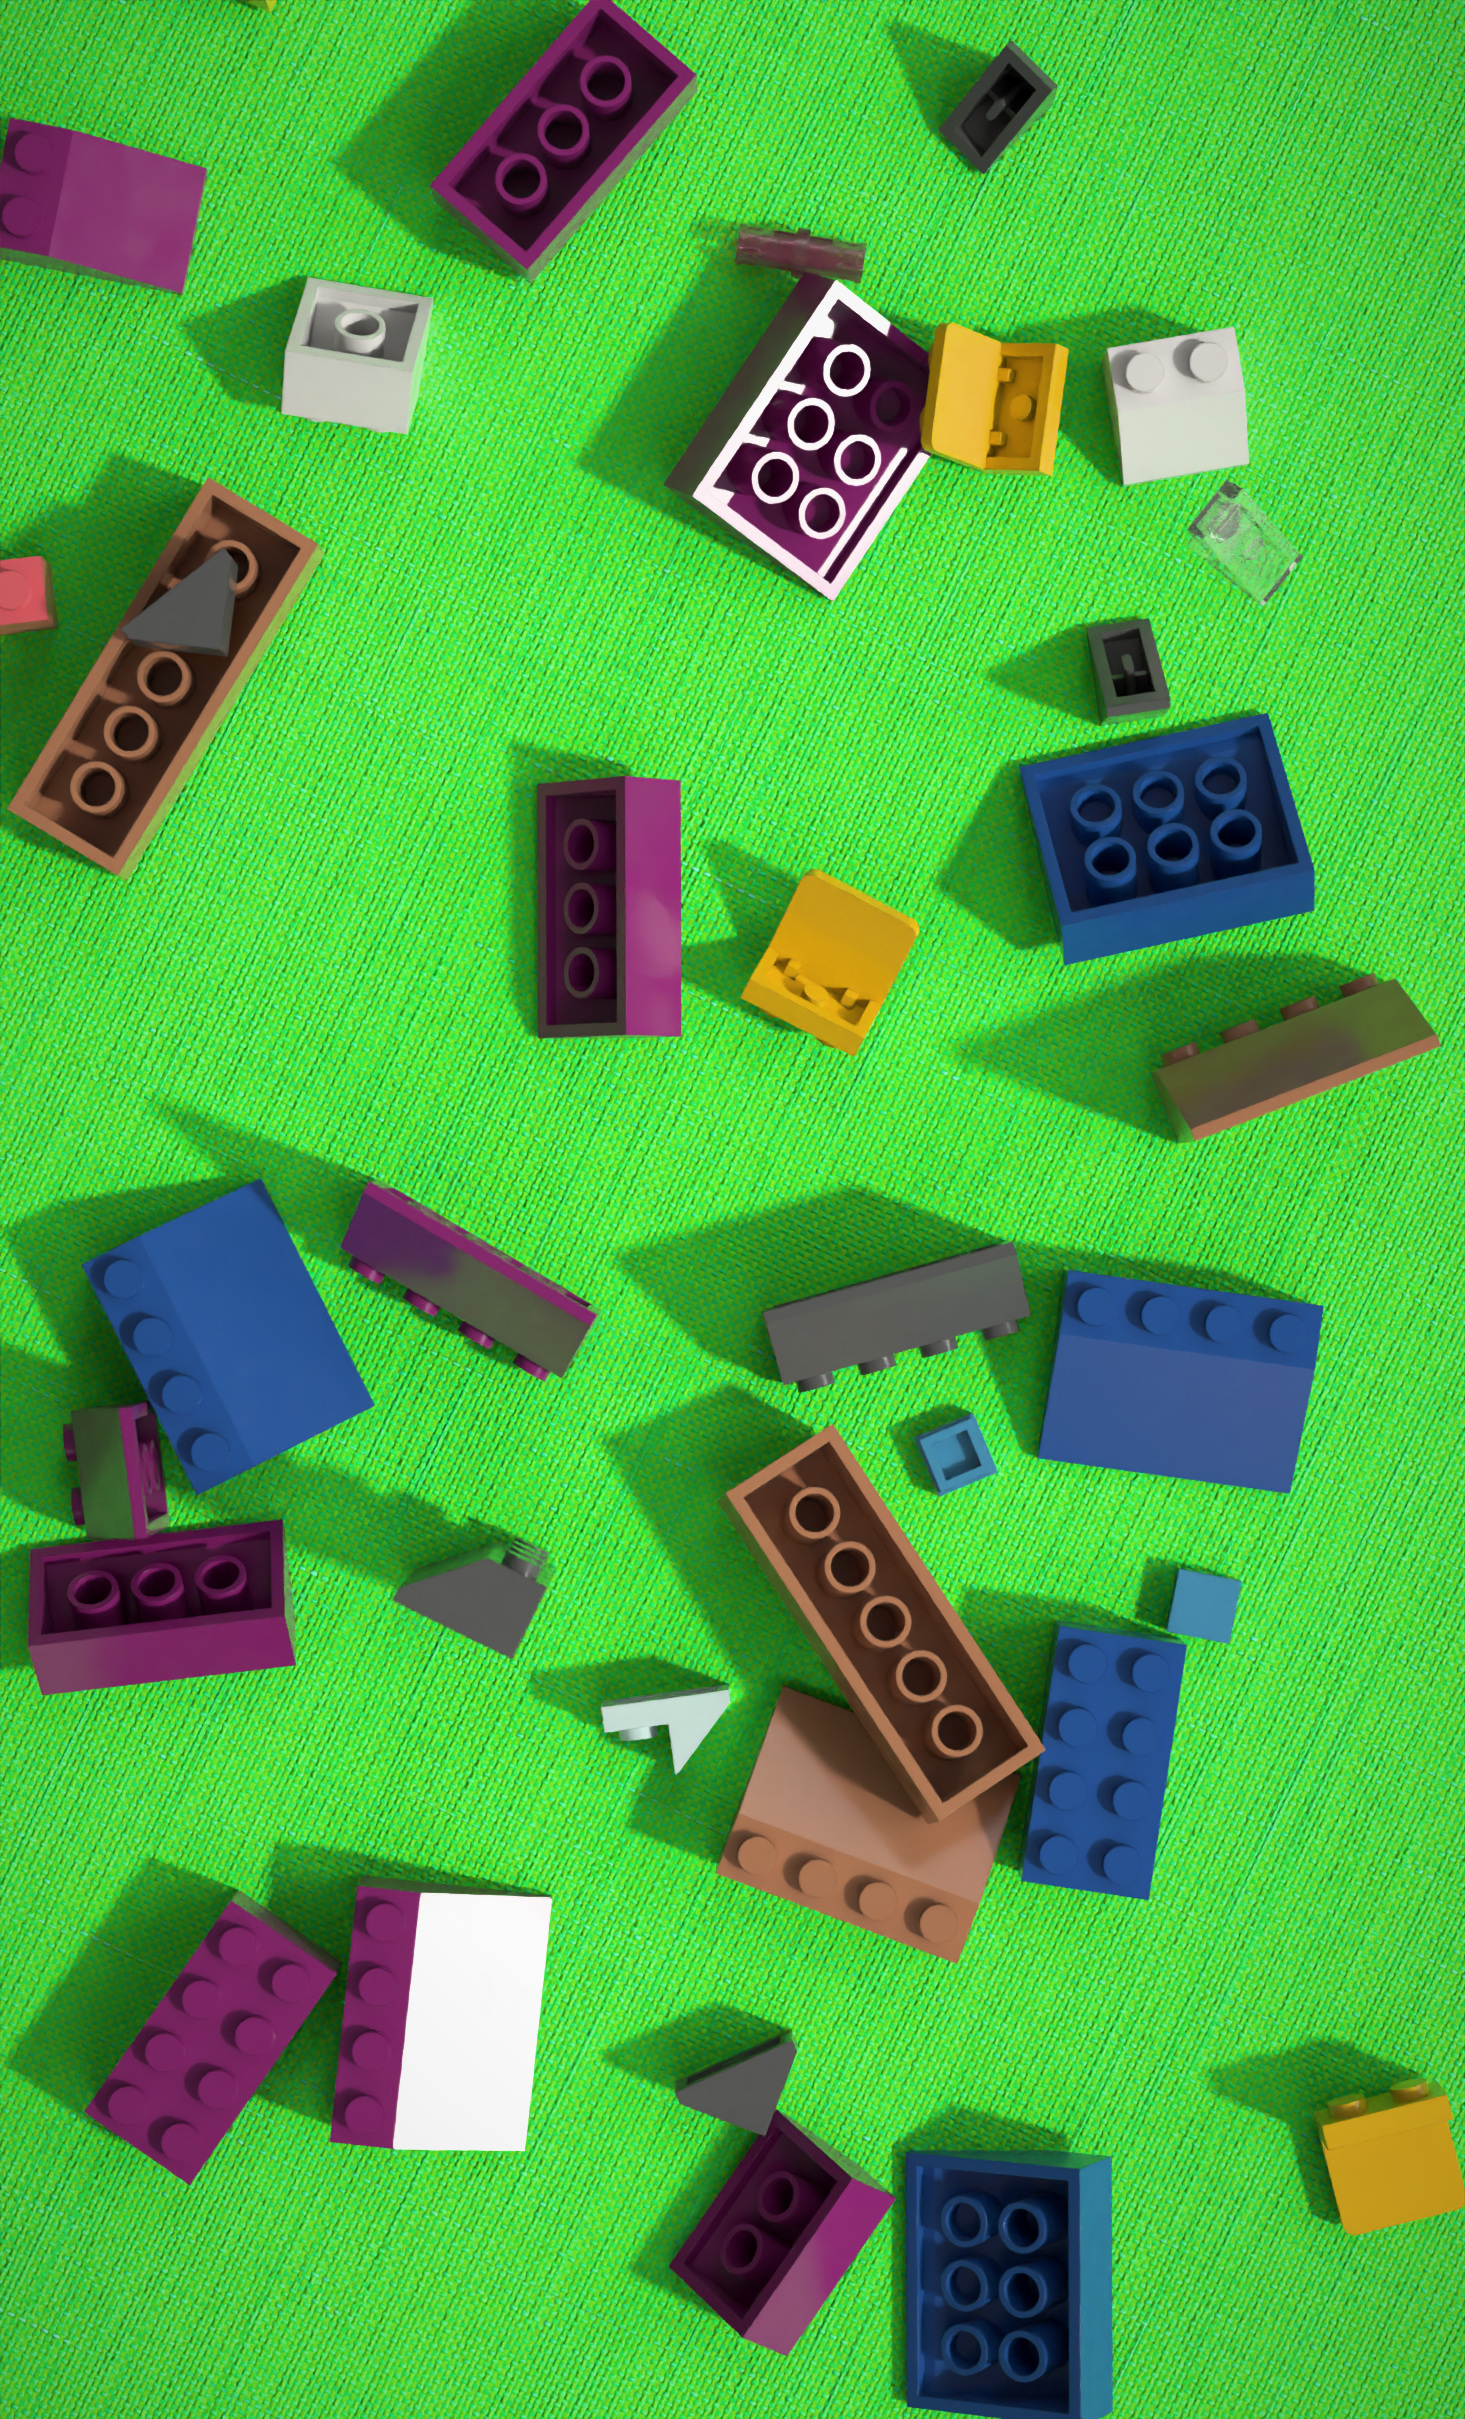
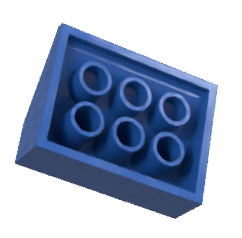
M1268 713L1019 767L1050 912L1064 965L1314 911L1315 870Z
M262 1178L82 1264L197 1495L375 1406Z
M1063 1269L1037 1458L1290 1494L1315 1372L1324 1306Z
M911 2150L906 2152L907 2407L1001 2419H1100L1113 2412L1112 2156L1037 2150Z

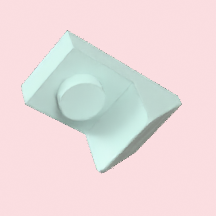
M729 1684L603 1701L601 1711L604 1733L619 1731L620 1741L641 1740L658 1736L657 1726L668 1724L675 1774H677L730 1704Z

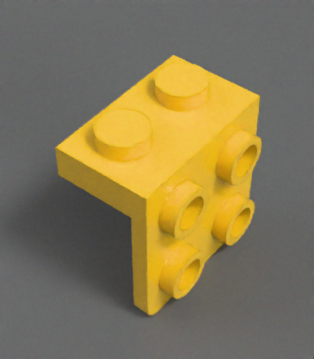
M939 323L935 330L934 342L928 354L929 381L926 403L921 412L919 422L923 449L986 474L1052 476L1069 349L1056 343H1001L956 323Z
M810 869L803 875L768 949L751 975L740 998L759 1007L766 1015L782 1019L815 1036L822 1044L831 1048H838L855 1057L919 934V925L913 918L818 869Z
M1425 2078L1406 2080L1392 2085L1389 2088L1390 2093L1365 2098L1364 2094L1343 2096L1328 2102L1327 2109L1313 2112L1340 2221L1348 2234L1360 2235L1458 2210L1465 2205V2187L1448 2124L1449 2120H1453L1448 2096L1437 2081L1428 2083Z

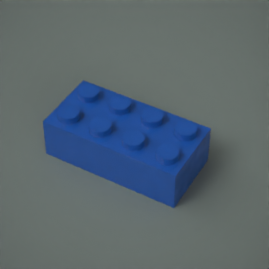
M1061 1620L1054 1621L1037 1734L1046 1750L1036 1756L1033 1761L1017 1867L1021 1881L1149 1900L1187 1645L1180 1638Z

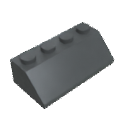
M1003 1241L762 1309L782 1383L786 1385L796 1382L799 1393L835 1383L832 1371L856 1364L860 1376L894 1367L897 1365L895 1353L919 1347L921 1358H926L957 1349L956 1336L980 1330L983 1341L1018 1332L1020 1328L1017 1319L1031 1315L1013 1241Z
M516 1536L511 1545L498 1540L416 1568L397 1589L392 1601L512 1659L557 1567L546 1563L550 1554L549 1551Z

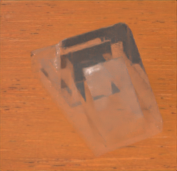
M1229 480L1223 483L1187 528V531L1192 535L1188 543L1189 548L1252 600L1262 606L1267 603L1303 558L1242 487Z

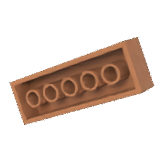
M208 477L7 809L117 876L128 880L325 555L319 544ZM222 548H225L238 565L228 657L139 647L126 636L121 629Z
M833 1424L737 1485L717 1500L927 1824L941 1821L1046 1750Z

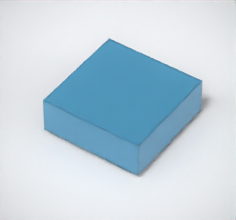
M973 1413L914 1437L939 1497L998 1472Z
M1177 1567L1165 1630L1167 1632L1230 1644L1242 1581Z

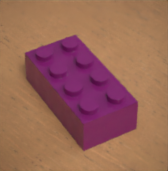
M590 0L430 184L434 201L531 284L697 93V74L611 0Z
M238 1890L84 2112L178 2178L191 2185L332 1982L343 1962Z

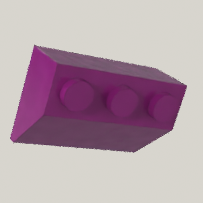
M776 2110L766 2135L762 2136L759 2134L668 2267L742 2338L788 2356L896 2198L859 2164L785 2113Z

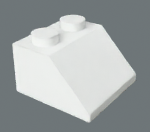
M308 277L285 349L281 414L303 417L313 422L328 421L364 427L374 432H395L408 435L419 394L434 298Z
M1234 327L1106 349L1101 362L1123 486L1249 464L1245 387Z

